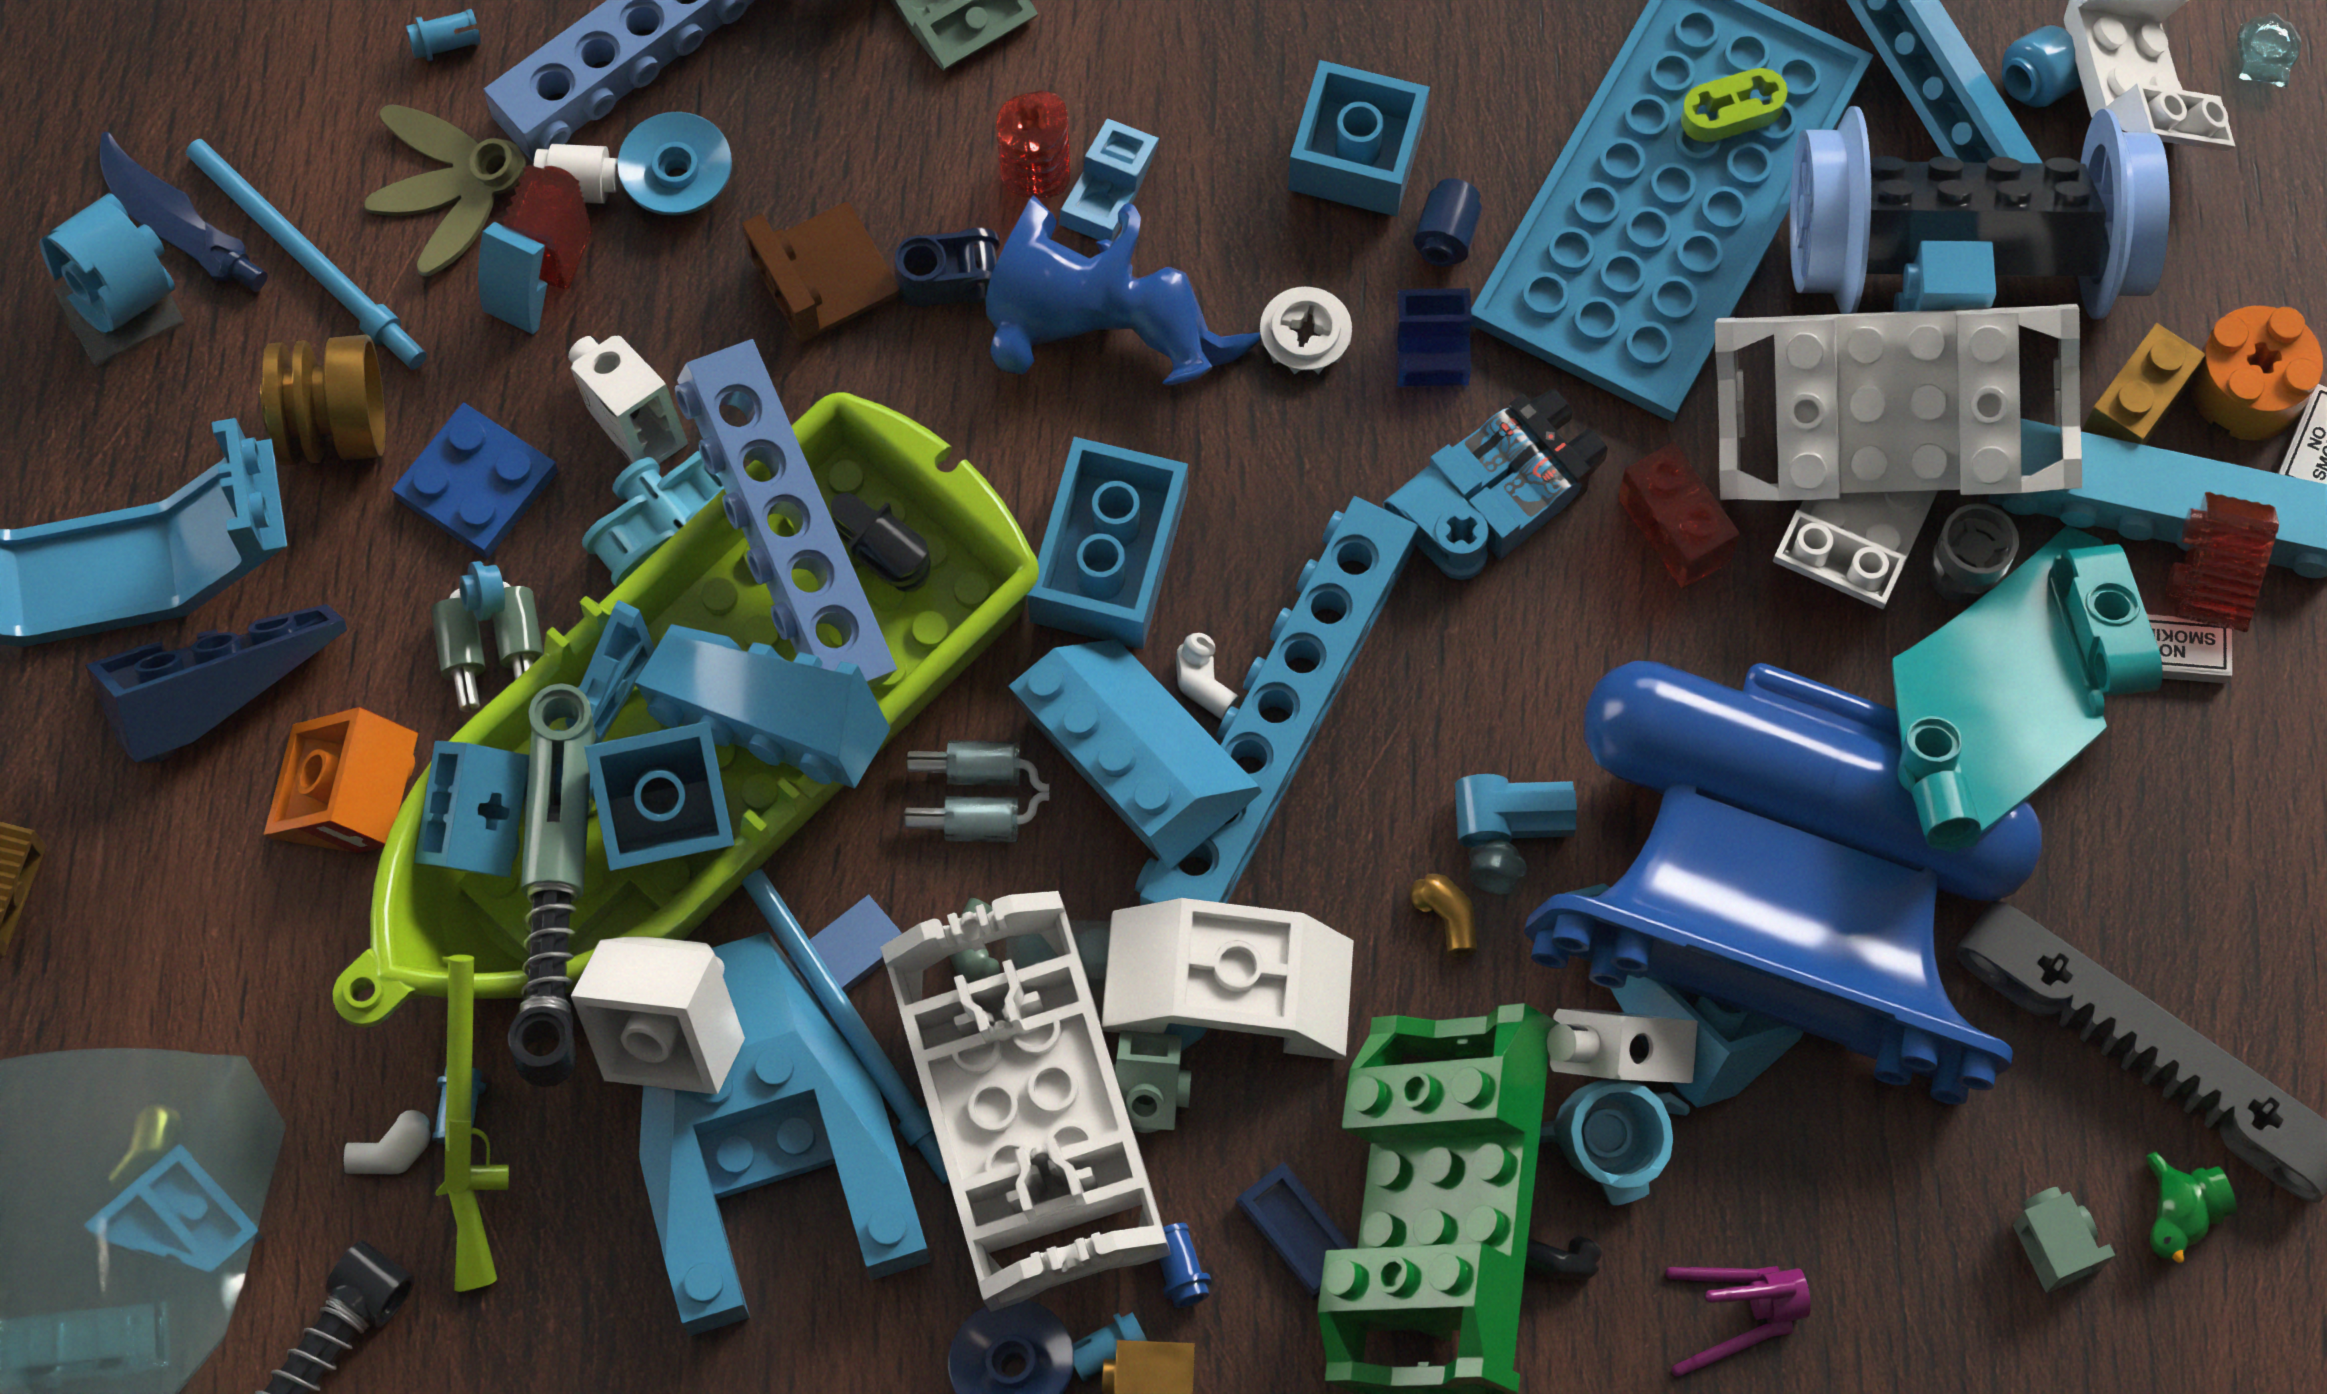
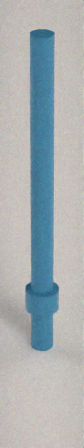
M197 139L188 146L186 155L360 321V330L366 335L368 334L376 345L385 344L411 370L423 364L427 353L400 328L401 320L384 304L376 305L204 140Z
M759 869L752 872L743 879V886L901 1121L897 1126L898 1130L910 1148L918 1147L942 1185L950 1183L928 1107H920L764 871Z

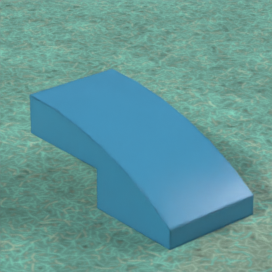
M1107 118L1085 155L1084 169L1080 178L1061 208L1059 225L1100 241L1109 239L1113 242L1121 227L1118 221V212L1124 204L1128 202L1133 204L1158 147L1159 138Z
M493 222L483 231L481 239L478 287L482 309L494 317L534 334L539 330L547 282L539 279L545 245L496 222Z

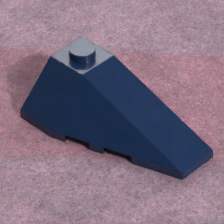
M325 604L258 619L249 625V633L247 634L218 633V630L214 629L198 633V641L189 647L165 652L163 642L161 641L143 645L86 664L85 666L119 746L134 762L142 760L145 763H154L175 755L177 752L176 748L196 741L347 631L344 618Z

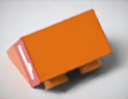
M362 707L293 724L264 836L274 840L354 853L384 848L388 834L399 812L406 782L414 770L415 757L413 753L418 732Z

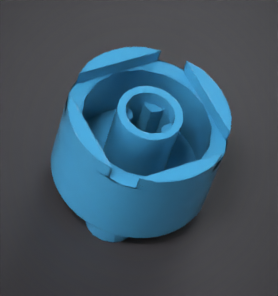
M111 193L95 201L50 231L48 235L39 241L42 257L54 280L57 281L64 276L67 284L73 291L66 298L78 313L100 332L107 333L108 331L112 332L116 328H120L176 289L174 281L158 259L165 252L158 236L146 224L137 228L129 219L124 206Z

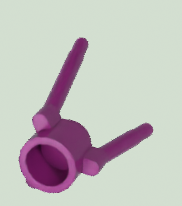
M1778 1266L1760 1269L1669 1267L1665 1271L1666 1277L1672 1280L1750 1283L1749 1286L1709 1290L1705 1293L1704 1298L1709 1303L1750 1300L1754 1317L1757 1320L1765 1318L1767 1320V1323L1675 1364L1671 1371L1677 1377L1714 1363L1770 1337L1792 1334V1321L1805 1319L1810 1316L1809 1288L1804 1273L1799 1268L1780 1271Z

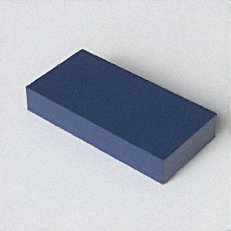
M1285 1162L1281 1163L1235 1199V1205L1312 1300L1320 1295L1326 1250L1355 1249Z

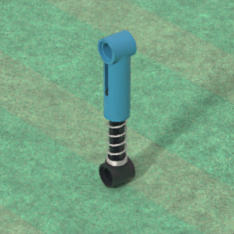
M361 1240L355 1243L340 1258L327 1280L325 1288L326 1292L331 1296L326 1301V1306L320 1308L321 1318L313 1328H304V1340L297 1349H288L289 1359L280 1370H272L271 1376L273 1380L264 1391H255V1394H310L312 1390L320 1391L318 1382L328 1369L336 1370L334 1361L344 1348L352 1349L350 1341L354 1335L364 1333V1330L369 1325L378 1328L382 1327L401 1309L413 1289L415 1276L368 1242Z

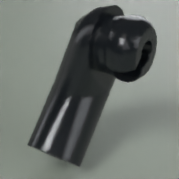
M1582 1236L1570 1240L1568 1251L1528 1238L1525 1271L1546 1278L1587 1281L1599 1271L1596 1264L1602 1256V1250L1599 1244Z

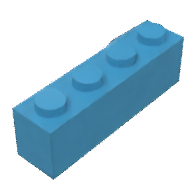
M673 624L670 625L634 682L648 704V713L658 722L668 727L676 728L680 724L686 726L709 721L714 744L727 747L730 743L747 748L755 757L767 764L776 766L782 761L800 768L806 776L825 785L830 784L833 780L855 789L891 730L857 664L841 661L836 670L832 671L820 668L823 662L815 655L799 652L795 660L791 662L778 655L770 645L753 642L748 652L742 651L738 644L728 636Z

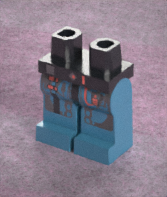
M1551 389L1532 401H1529L1522 393L1509 403V408L1493 415L1478 430L1454 447L1448 444L1430 457L1429 466L1443 473L1454 489L1474 509L1483 515L1487 521L1489 531L1486 545L1499 560L1503 559L1562 511L1572 500L1575 501L1586 493L1590 475L1606 460L1608 448L1593 430L1587 428L1569 443L1557 432L1558 429L1572 419L1573 411L1568 402L1556 389Z

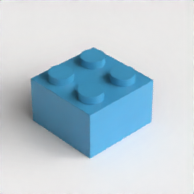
M1319 60L1290 155L1288 190L1398 217L1426 122L1430 87Z

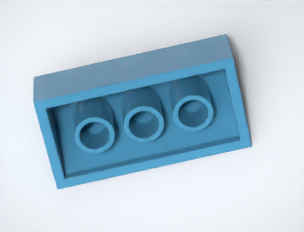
M1118 639L1053 648L1009 685L1010 690L1029 720L1169 870L1262 793L1257 783Z

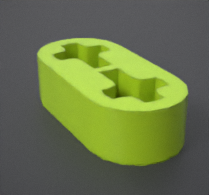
M1756 68L1700 84L1692 88L1685 97L1680 117L1682 128L1694 140L1713 142L1768 126L1777 121L1782 115L1788 93L1786 82L1781 75L1773 70ZM1758 89L1762 96L1771 95L1769 104L1763 105L1759 98L1750 99L1752 90ZM1705 105L1709 112L1718 111L1716 120L1709 121L1706 114L1697 115L1699 106Z

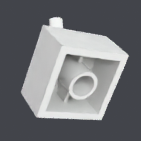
M621 937L599 941L571 994V998L604 1081L710 1094L719 1093L745 1037L723 978L724 963L715 956V953L707 943L654 937Z

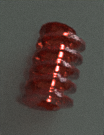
M1043 90L1014 96L1003 104L997 113L996 119L999 173L1002 182L1012 193L1024 198H1031L1033 195L1036 198H1051L1062 194L1070 182L1071 172L1068 111L1065 103L1055 92Z

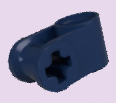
M971 228L955 233L926 236L916 235L905 239L899 244L895 252V279L900 288L899 297L913 307H927L957 302H986L991 274L997 263L996 251L1000 247L998 233L987 228ZM916 267H926L932 270L930 274L924 276H916L909 273L911 269Z

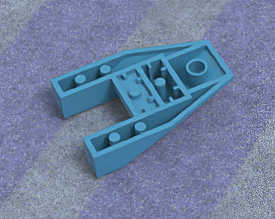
M768 931L711 948L715 956L724 963L723 978L745 1037L719 1093L710 1094L643 1085L639 1159L681 1322L689 1336L750 1318L717 1199L836 1163L870 1280L930 1263L925 1239L880 1090L851 1046Z

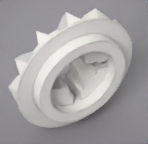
M1314 287L1292 288L1277 295L1265 308L1260 322L1261 345H1264L1270 353L1273 363L1280 362L1288 366L1294 374L1300 370H1314L1319 374L1325 366L1333 362L1339 363L1348 345H1350L1352 335L1351 318L1343 303L1331 293ZM1312 314L1314 332L1321 336H1311L1308 343L1304 344V347H1299L1297 332L1291 330V328L1300 329L1303 326V322H1307L1308 315Z

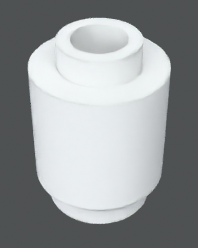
M551 144L549 149H537L533 164L535 194L548 195L550 201L605 204L608 192L616 193L618 190V159L609 157V151L606 146Z

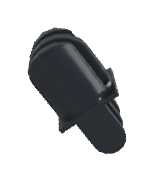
M841 493L834 497L830 507L833 521L840 539L848 545L853 568L857 570L862 565L883 582L894 586L901 592H914L926 584L931 568L928 545L923 537L892 514L890 503L886 501L876 512L851 493Z

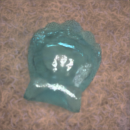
M2269 13L2265 17L2257 15L2251 18L2249 22L2242 24L2237 33L2238 51L2243 63L2239 78L2288 87L2290 69L2297 61L2301 51V37L2296 32L2294 25L2291 22L2283 21L2280 15L2276 13Z

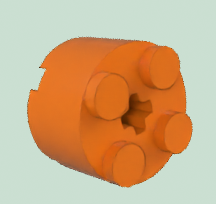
M2248 306L2234 310L2216 322L2201 351L2206 355L2190 383V392L2194 405L2200 415L2211 425L2215 421L2222 427L2230 430L2228 435L2242 440L2272 438L2283 433L2297 419L2320 381L2323 370V356L2319 342L2305 324L2302 314L2296 309L2290 307Z

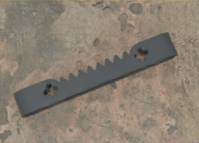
M1991 901L1987 904L1955 948L1956 957L1968 971L2027 1012L2037 1016H2054L2061 1013L2059 1025L2063 1028L2078 1020L2082 1023L2080 1040L2086 1042L2096 1035L2103 1037L2100 1054L2106 1057L2120 1049L2124 1052L2121 1064L2122 1069L2127 1071L2138 1063L2145 1066L2142 1082L2145 1085L2161 1077L2165 1080L2162 1095L2168 1100L2182 1092L2186 1095L2183 1111L2189 1114L2201 1106L2206 1108L2207 1113L2204 1125L2211 1128L2220 1122V1134L2224 1144L2234 1155L2298 1198L2314 1203L2323 1200L2327 1194V1120L2020 910L2001 901ZM2046 972L2052 973L2057 978L2051 986L2041 980ZM2255 1114L2261 1116L2265 1121L2262 1124L2261 1131L2251 1124Z

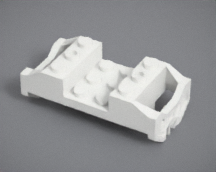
M2077 304L1755 318L1733 317L1717 318L1715 321L1719 409L1720 500L1783 501L1839 499L1840 493L1960 489L1961 495L2006 494L2082 488L2079 371L2080 322ZM2019 325L2058 338L2059 357L2053 359L2055 427L2060 426L2061 460L2033 475L2026 476L2021 474ZM1773 334L1775 345L1779 482L1777 484H1769L1740 471V437H1745L1743 370L1738 369L1737 350Z
M1059 891L1004 896L992 902L993 911L988 914L984 905L981 904L975 906L976 913L966 912L962 914L961 918L957 917V913L947 915L950 925L942 926L940 920L931 919L919 923L880 947L971 1254L982 1299L990 1312L1020 1303L1050 1287L1112 1268L1139 1265L1171 1255ZM1041 934L1059 956L1058 958L1020 970L1015 969L1010 959L1002 962L1004 973L967 984L962 974L954 977L957 986L956 990L922 1000L923 971L947 956L972 948L975 952L985 949L986 943L1009 936ZM1142 1205L1138 1228L1111 1231L1102 1235L1100 1232L1091 1234V1238L1084 1239L1082 1237L1074 1240L1075 1243L1065 1247L1056 1248L1054 1246L1047 1248V1252L1044 1253L1039 1251L1031 1253V1257L1020 1260L1004 1269L989 1254Z

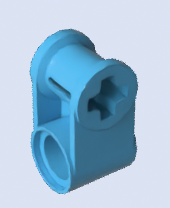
M1427 466L1383 502L1385 510L1418 525L1415 545L1448 577L1458 580L1470 579L1478 575L1485 567L1488 558L1486 542L1489 531L1487 521L1481 513L1474 509L1454 489L1450 481L1438 469Z

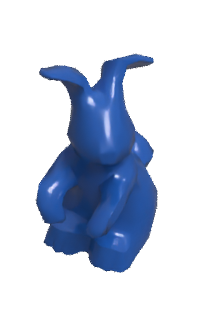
M1033 195L1000 254L991 274L986 295V316L996 328L989 353L998 369L1012 374L1022 375L1034 363L1033 345L1066 340L1096 330L1132 329L1147 346L1171 359L1173 363L1172 372L1163 381V384L1177 386L1200 378L1212 370V366L1228 364L1245 355L1255 347L1261 335L1260 332L1220 337L1208 331L1186 272L1168 266L1138 279L1132 276L1131 258L1138 242L1141 217L1136 207L1129 202L1124 204L1118 212V221L1122 226L1121 233L1114 242L1109 239L1097 241L1096 244L1101 253L1089 259L1051 240L1057 221L1054 215Z

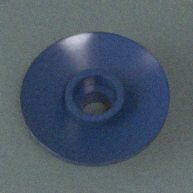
M1024 1300L990 1312L987 1306L974 1312L958 1329L952 1341L948 1358L949 1376L957 1394H1063L1069 1384L1074 1367L1073 1344L1065 1325L1050 1309L1030 1300ZM1015 1359L1024 1360L1026 1367L1021 1374L1015 1377L1005 1374V1369L1009 1362Z

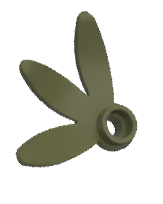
M386 105L380 110L379 117L394 135L417 152L435 161L453 166L416 175L390 184L370 194L364 202V209L369 213L405 216L430 212L458 201L438 226L418 259V274L425 277L431 276L453 263L472 245L489 217L495 194H502L511 190L522 179L526 167L525 156L521 149L509 140L490 138L478 144L466 133L441 118L409 107ZM505 162L503 167L498 172L494 173L495 168L499 164Z

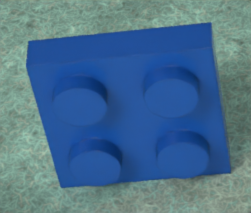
M463 402L391 490L396 500L488 559L559 471L555 461Z

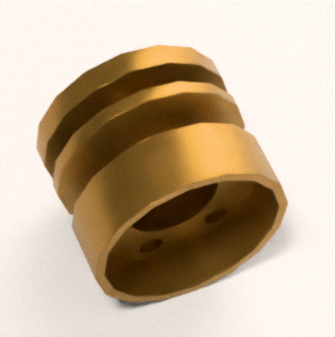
M368 334L329 338L325 348L324 365L319 366L312 347L306 340L296 342L293 350V359L284 343L267 344L264 349L263 377L260 384L261 409L265 429L270 439H272L273 451L278 464L281 466L297 465L300 460L301 445L307 461L310 463H320L324 456L327 435H332L338 455L343 460L382 457L385 450L386 437L383 388L376 350L372 338Z

